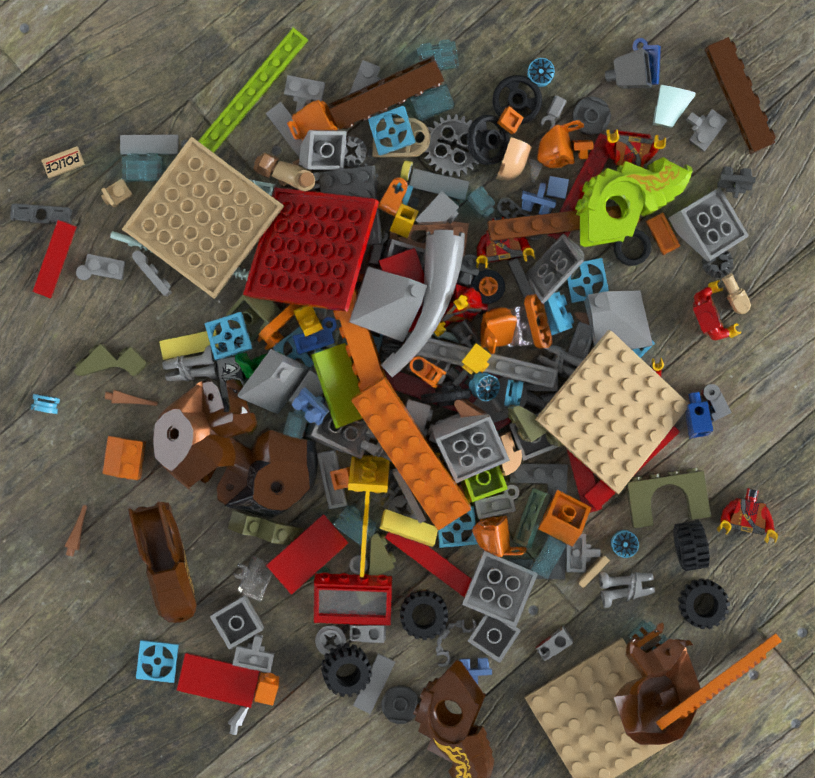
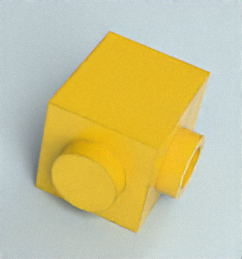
M401 203L390 231L408 238L419 211Z
M476 343L461 361L464 364L462 368L469 374L473 372L477 374L479 371L483 373L489 366L487 361L492 355Z

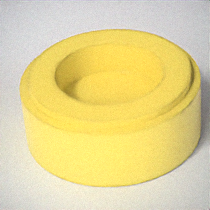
M404 161L400 178L409 180L413 162Z

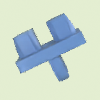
M540 183L537 194L523 191L521 197L523 199V210L531 212L533 204L538 203L541 204L540 215L551 213L552 208L556 206V200L543 196L546 183Z
M306 387L300 391L292 403L296 410L302 409L306 413L305 419L309 423L315 422L317 425L323 423L324 417L329 412L323 405L325 399L322 396L315 397Z
M487 657L477 658L478 668H470V658L459 659L477 684L478 676L492 675V668L489 667Z

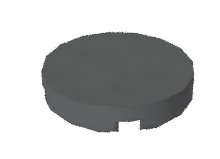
M591 96L577 103L573 110L572 118L573 121L580 120L584 124L583 128L577 130L591 136L597 135L606 129L610 123L611 113L605 101Z
M395 685L389 688L381 701L385 717L390 722L396 724L410 722L415 717L413 713L417 704H419L416 692L404 685Z

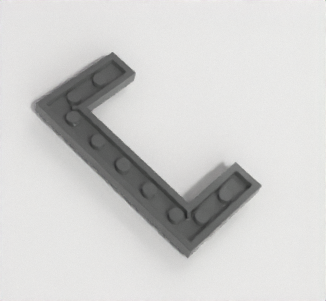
M521 463L517 470L509 475V482L547 483V493L551 495L547 504L548 508L557 490L567 494L568 465ZM547 533L546 559L508 558V561L538 573L536 579H565L566 543Z

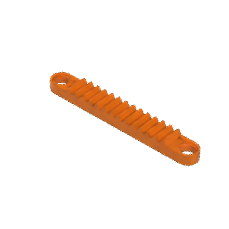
M774 634L657 720L656 724L663 730L678 718H686L694 710L705 704L706 701L712 699V697L731 685L743 674L754 668L755 665L766 659V653L781 643L782 640L777 634Z

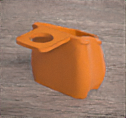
M319 100L303 107L296 114H293V121L287 122L294 139H302V141L309 130H338L329 106L324 101Z
M575 120L561 126H553L539 143L537 155L539 163L548 168H562L565 165L574 164L575 160L569 132L583 128L584 124L580 120ZM571 125H578L573 128H568Z
M497 307L483 314L481 322V347H486L491 354L495 353L496 347L512 343L517 318L511 314V310Z
M507 516L483 518L472 528L478 545L497 557L523 555L527 551L526 547H510Z

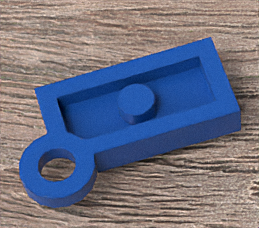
M638 38L633 43V50H638V44L643 43V49L648 51L652 85H659L661 46L648 45L645 39Z
M326 317L321 324L322 330L305 337L304 333L293 336L298 355L336 343L333 336V331L337 328L336 320L332 317ZM327 321H331L333 323L332 328L326 327Z

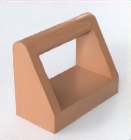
M459 399L454 402L461 417L487 414L486 411L467 399Z

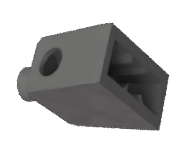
M643 48L615 58V69L605 71L607 82L616 81L617 86L622 89L652 88L648 51Z

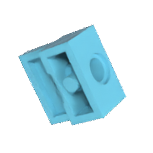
M560 292L553 293L544 303L551 335L573 328V317L570 312L567 313L565 308L567 301L564 294L560 295Z

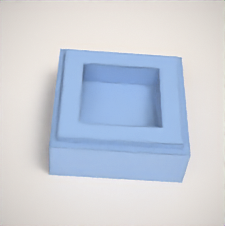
M550 176L546 196L565 199L569 179Z

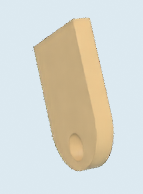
M393 118L396 125L405 122L403 118ZM409 118L415 142L416 136L419 133H424V141L421 143L416 142L380 156L378 155L373 138L372 157L413 158L420 156L427 150L430 144L428 127L418 119ZM385 119L378 122L377 132L385 130ZM394 127L389 129V134L391 135L396 132ZM407 130L400 132L398 136L400 143L406 137ZM387 137L380 140L383 146L393 147L390 138Z

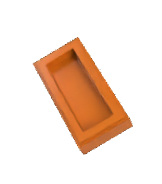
M664 213L645 221L662 255L680 247Z

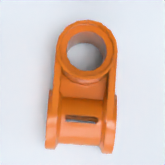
M400 177L393 179L377 208L395 217L407 191L408 185L406 180ZM398 183H401V188H403L404 190L400 189L399 191H396V187L394 186V184L397 185Z
M416 356L409 362L410 370L435 389L438 387L437 383L441 377L446 375L444 370L422 357ZM417 359L423 362V368L419 371L413 369V362Z

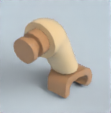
M263 153L261 156H257L254 162L253 170L266 178H269L273 172L272 177L301 191H309L315 185L313 173L291 163L278 162L279 158Z

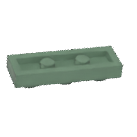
M532 488L513 542L531 549L549 502L550 494Z

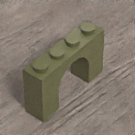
M698 467L688 468L685 473H679V470L669 471L666 476H660V473L650 474L649 478L641 479V476L632 477L626 485L632 527L654 526L651 498L659 487L667 484L676 485L683 491L689 519L711 517L704 471L698 470Z

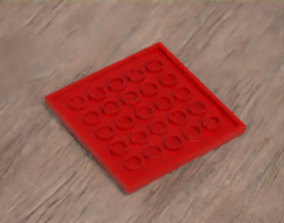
M275 187L272 197L284 205V207L259 239L243 295L255 299L348 312L379 201L373 198Z

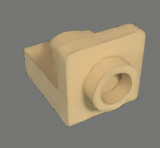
M123 178L111 186L101 189L103 195H101L102 199L107 205L110 204L113 207L133 196Z

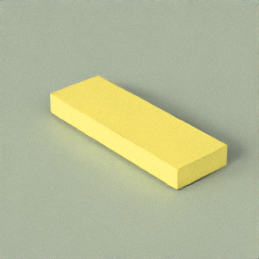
M216 329L214 330L213 336L217 335ZM207 331L159 341L163 360L204 352L205 348L210 345Z
M387 509L383 511L380 529L431 547L435 545L438 532L435 526L424 522L419 523L418 520Z

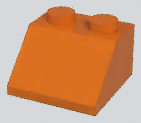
M108 436L102 474L133 480L141 479L146 441Z
M557 490L543 515L538 529L573 547L582 534L591 507Z

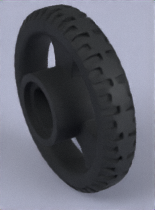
M523 75L506 77L494 90L492 98L493 108L498 117H500L506 107L510 106L515 111L528 107L532 112L523 118L520 125L532 121L541 109L542 94L540 88L530 78ZM521 82L528 85L533 90L535 97L527 98L525 91L518 89V84ZM504 87H507L510 90L507 105L500 107V93ZM520 96L523 102L519 105L514 104L512 98Z
M495 115L479 116L470 124L467 133L468 150H470L471 156L483 165H494L502 161L510 141L509 132L497 124L499 118ZM486 121L493 123L499 131L495 129L488 130ZM500 147L497 155L489 158V150Z
M454 385L438 387L435 389V393L423 394L421 402L423 404L437 402V407L454 405V402L458 399L469 398L471 392L468 388L455 390Z

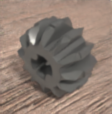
M383 336L380 362L383 363L392 353L395 354L402 347V342Z

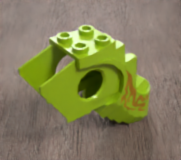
M664 157L648 165L647 169L625 161L622 166H618L617 171L607 168L604 172L602 171L600 174L592 177L589 182L586 181L582 192H584L583 198L579 199L575 208L578 210L576 215L580 216V246L590 247L617 241L623 242L626 236L633 237L640 215L645 216L654 213L675 200L674 197L684 191L691 178L692 167L685 164L682 168ZM608 199L618 203L621 208V218L616 219L609 216L606 211Z

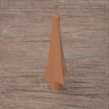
M114 390L113 393H105V399L112 400L111 403L158 405L156 401L138 398Z
M83 505L78 520L64 546L68 547L66 555L73 557L75 550H79L82 527L87 510L86 505Z

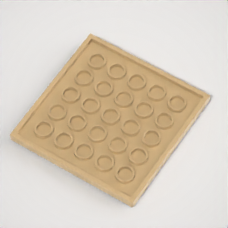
M191 137L122 230L215 299L283 209L284 205Z
M608 330L535 420L607 486L619 494L685 413L689 403L616 334Z
M620 638L524 696L573 778H615L671 744L640 745L625 732L614 696L627 682L640 678L642 675L626 657L627 644L623 638Z

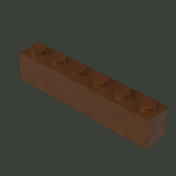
M727 37L707 46L704 51L750 155L775 143L774 139H776L775 133L767 125V115L759 107V97L752 91V81L744 73V63L736 55L737 48L735 43Z
M433 55L329 103V110L339 130L342 128L348 129L359 120L365 121L371 118L372 114L376 112H385L389 109V106L394 104L400 105L411 96H420L426 89L439 87L444 82V78Z

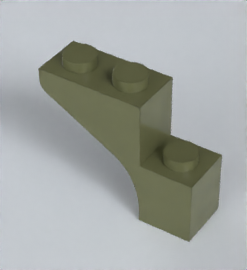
M96 344L89 350L90 355L86 359L82 358L76 363V369L73 372L78 376H85L113 367H120L128 371L133 377H137L149 362L134 347L129 349L125 347L118 354L120 356L118 359L104 344L99 346Z
M510 405L507 407L508 417L513 424H516L518 428L517 433L522 440L533 442L546 433L545 437L551 445L562 446L556 438L535 420L537 418L536 415L521 406Z
M235 510L232 511L228 529L237 533L255 536L271 543L289 545L304 530L301 527Z
M378 531L371 537L370 571L368 575H381L395 568L394 562H396L392 551H387L385 545L388 543L384 535H379ZM355 591L362 605L383 595V592Z

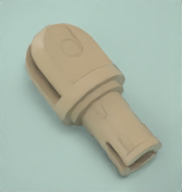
M733 274L726 275L722 278V281L729 292L727 299L732 309L738 314L747 313L750 310L751 304L745 290L738 287Z

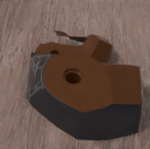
M269 427L260 431L255 437L251 449L236 438L230 437L235 449V466L227 467L217 486L218 501L226 507L272 519L301 501L314 488L318 469L316 441H308L270 430ZM216 468L200 481L205 484L210 481Z

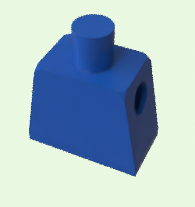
M700 392L688 394L690 404L687 405V410L685 411L689 439L708 436L713 432L708 402H701Z

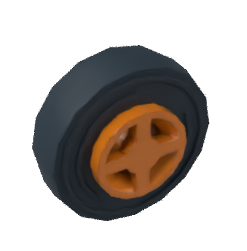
M494 270L480 271L478 276H475L471 282V287L481 294L482 303L484 304L497 302L505 292L504 279Z

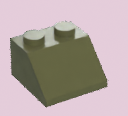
M242 295L226 315L229 316L242 312L250 341L253 342L259 336L258 334L282 311L272 301ZM231 320L238 328H241L238 322Z

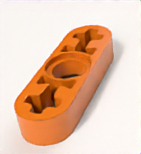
M529 294L525 297L524 305L534 345L538 349L549 348L552 345V335L545 306L536 294ZM537 317L540 318V325H539V326L537 325V321H536V320H537Z
M290 304L259 335L267 341L295 316L294 310L303 306Z

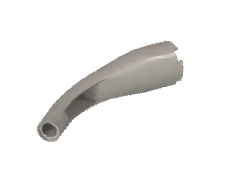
M434 230V235H431L428 231L426 232L424 284L427 285L423 297L422 313L404 345L381 364L391 377L404 368L423 348L438 327L449 305L458 280L464 253L465 234L462 232L459 233V236L453 235V230Z

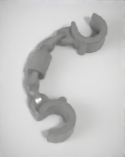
M472 618L473 627L470 629L464 627V619L449 624L441 631L442 633L437 639L436 655H445L447 661L438 663V666L445 667L450 663L449 651H444L440 646L442 638L445 639L450 633L449 629H452L454 626L462 628L463 633L473 632L476 628L474 618Z

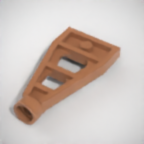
M453 221L451 224L447 222L446 224L413 225L408 238L398 237V234L390 232V239L425 249L426 242L419 243L411 239L413 231L424 230L432 234L434 230H453V235L459 236V233L462 232L465 234L464 257L469 224Z

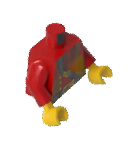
M618 129L614 130L613 134H610V130L606 131V150L609 157L618 166H622L627 161L643 168L644 164L648 163L659 149H663L666 146V137L663 140H659V135H655L653 141L650 134L621 131Z
M497 217V218H493L492 221H493V220H501V219H504V218H503V217ZM486 231V234L481 236L476 248V268L479 267L480 263L485 264V268H487L488 263L514 259L516 257L521 258L523 256L524 261L527 262L528 255H532L533 259H535L534 250L530 247L525 237L490 241L489 232Z
M720 280L709 283L708 287L697 292L694 295L695 302H693V311L703 334L709 335L715 341L727 337L733 338L741 334V331L737 332L735 329L738 326L737 323L728 328L724 327L711 296L713 293L723 290V287L718 288Z
M456 284L449 305L434 331L435 335L439 337L446 331L445 327L451 322H462L465 319L471 322L477 314L483 315L486 313L488 305L482 303L481 294L472 287L466 288Z
M747 488L745 499L735 498L722 510L721 524L717 527L718 532L724 527L726 529L725 534H728L731 529L761 535L766 533L764 539L766 543H768L769 537L774 539V543L778 539L769 508L764 503L756 502L758 490Z

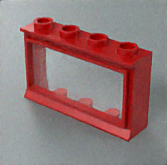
M315 573L314 623L391 626L392 576L364 574V577H360V574Z

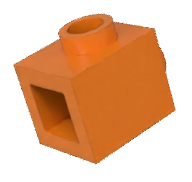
M260 673L254 702L273 706L279 686V676L273 673Z

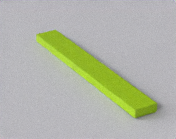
M293 27L198 142L215 153L308 42V39Z

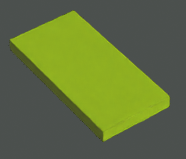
M346 343L311 355L335 428H340L362 419V416L351 401L352 397L360 393L357 376L354 375L351 358L348 357L345 348Z

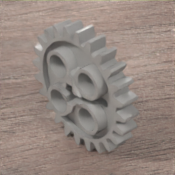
M448 114L446 121L440 117L439 124L433 121L435 128L428 127L430 144L424 152L428 153L425 160H432L429 166L436 165L435 172L442 169V175L447 171L449 172V177H452L453 172H456L457 177H459L460 171H463L465 175H467V168L473 171V163L479 165V162L471 156L470 152L467 153L459 148L451 150L450 145L437 141L441 139L449 144L456 142L457 147L468 149V145L462 144L460 139L463 136H467L472 120L466 123L465 116L458 120L457 114L454 119H451ZM445 129H450L453 132V136L445 138L442 132ZM444 147L447 153L444 156H439L436 154V149ZM458 153L462 154L465 158L461 163H457L454 160V156Z

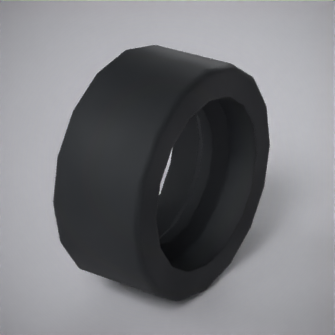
M635 229L633 236L639 238L644 245L643 253L638 258H627L621 250L622 242L617 241L614 243L616 258L627 266H636L643 263L651 252L649 237L638 229Z

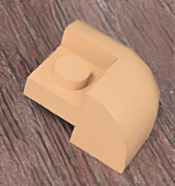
M511 137L496 179L509 181L518 177L526 165L532 147L523 141Z
M511 432L498 434L510 461L500 465L503 476L516 471L522 460L521 450H516Z

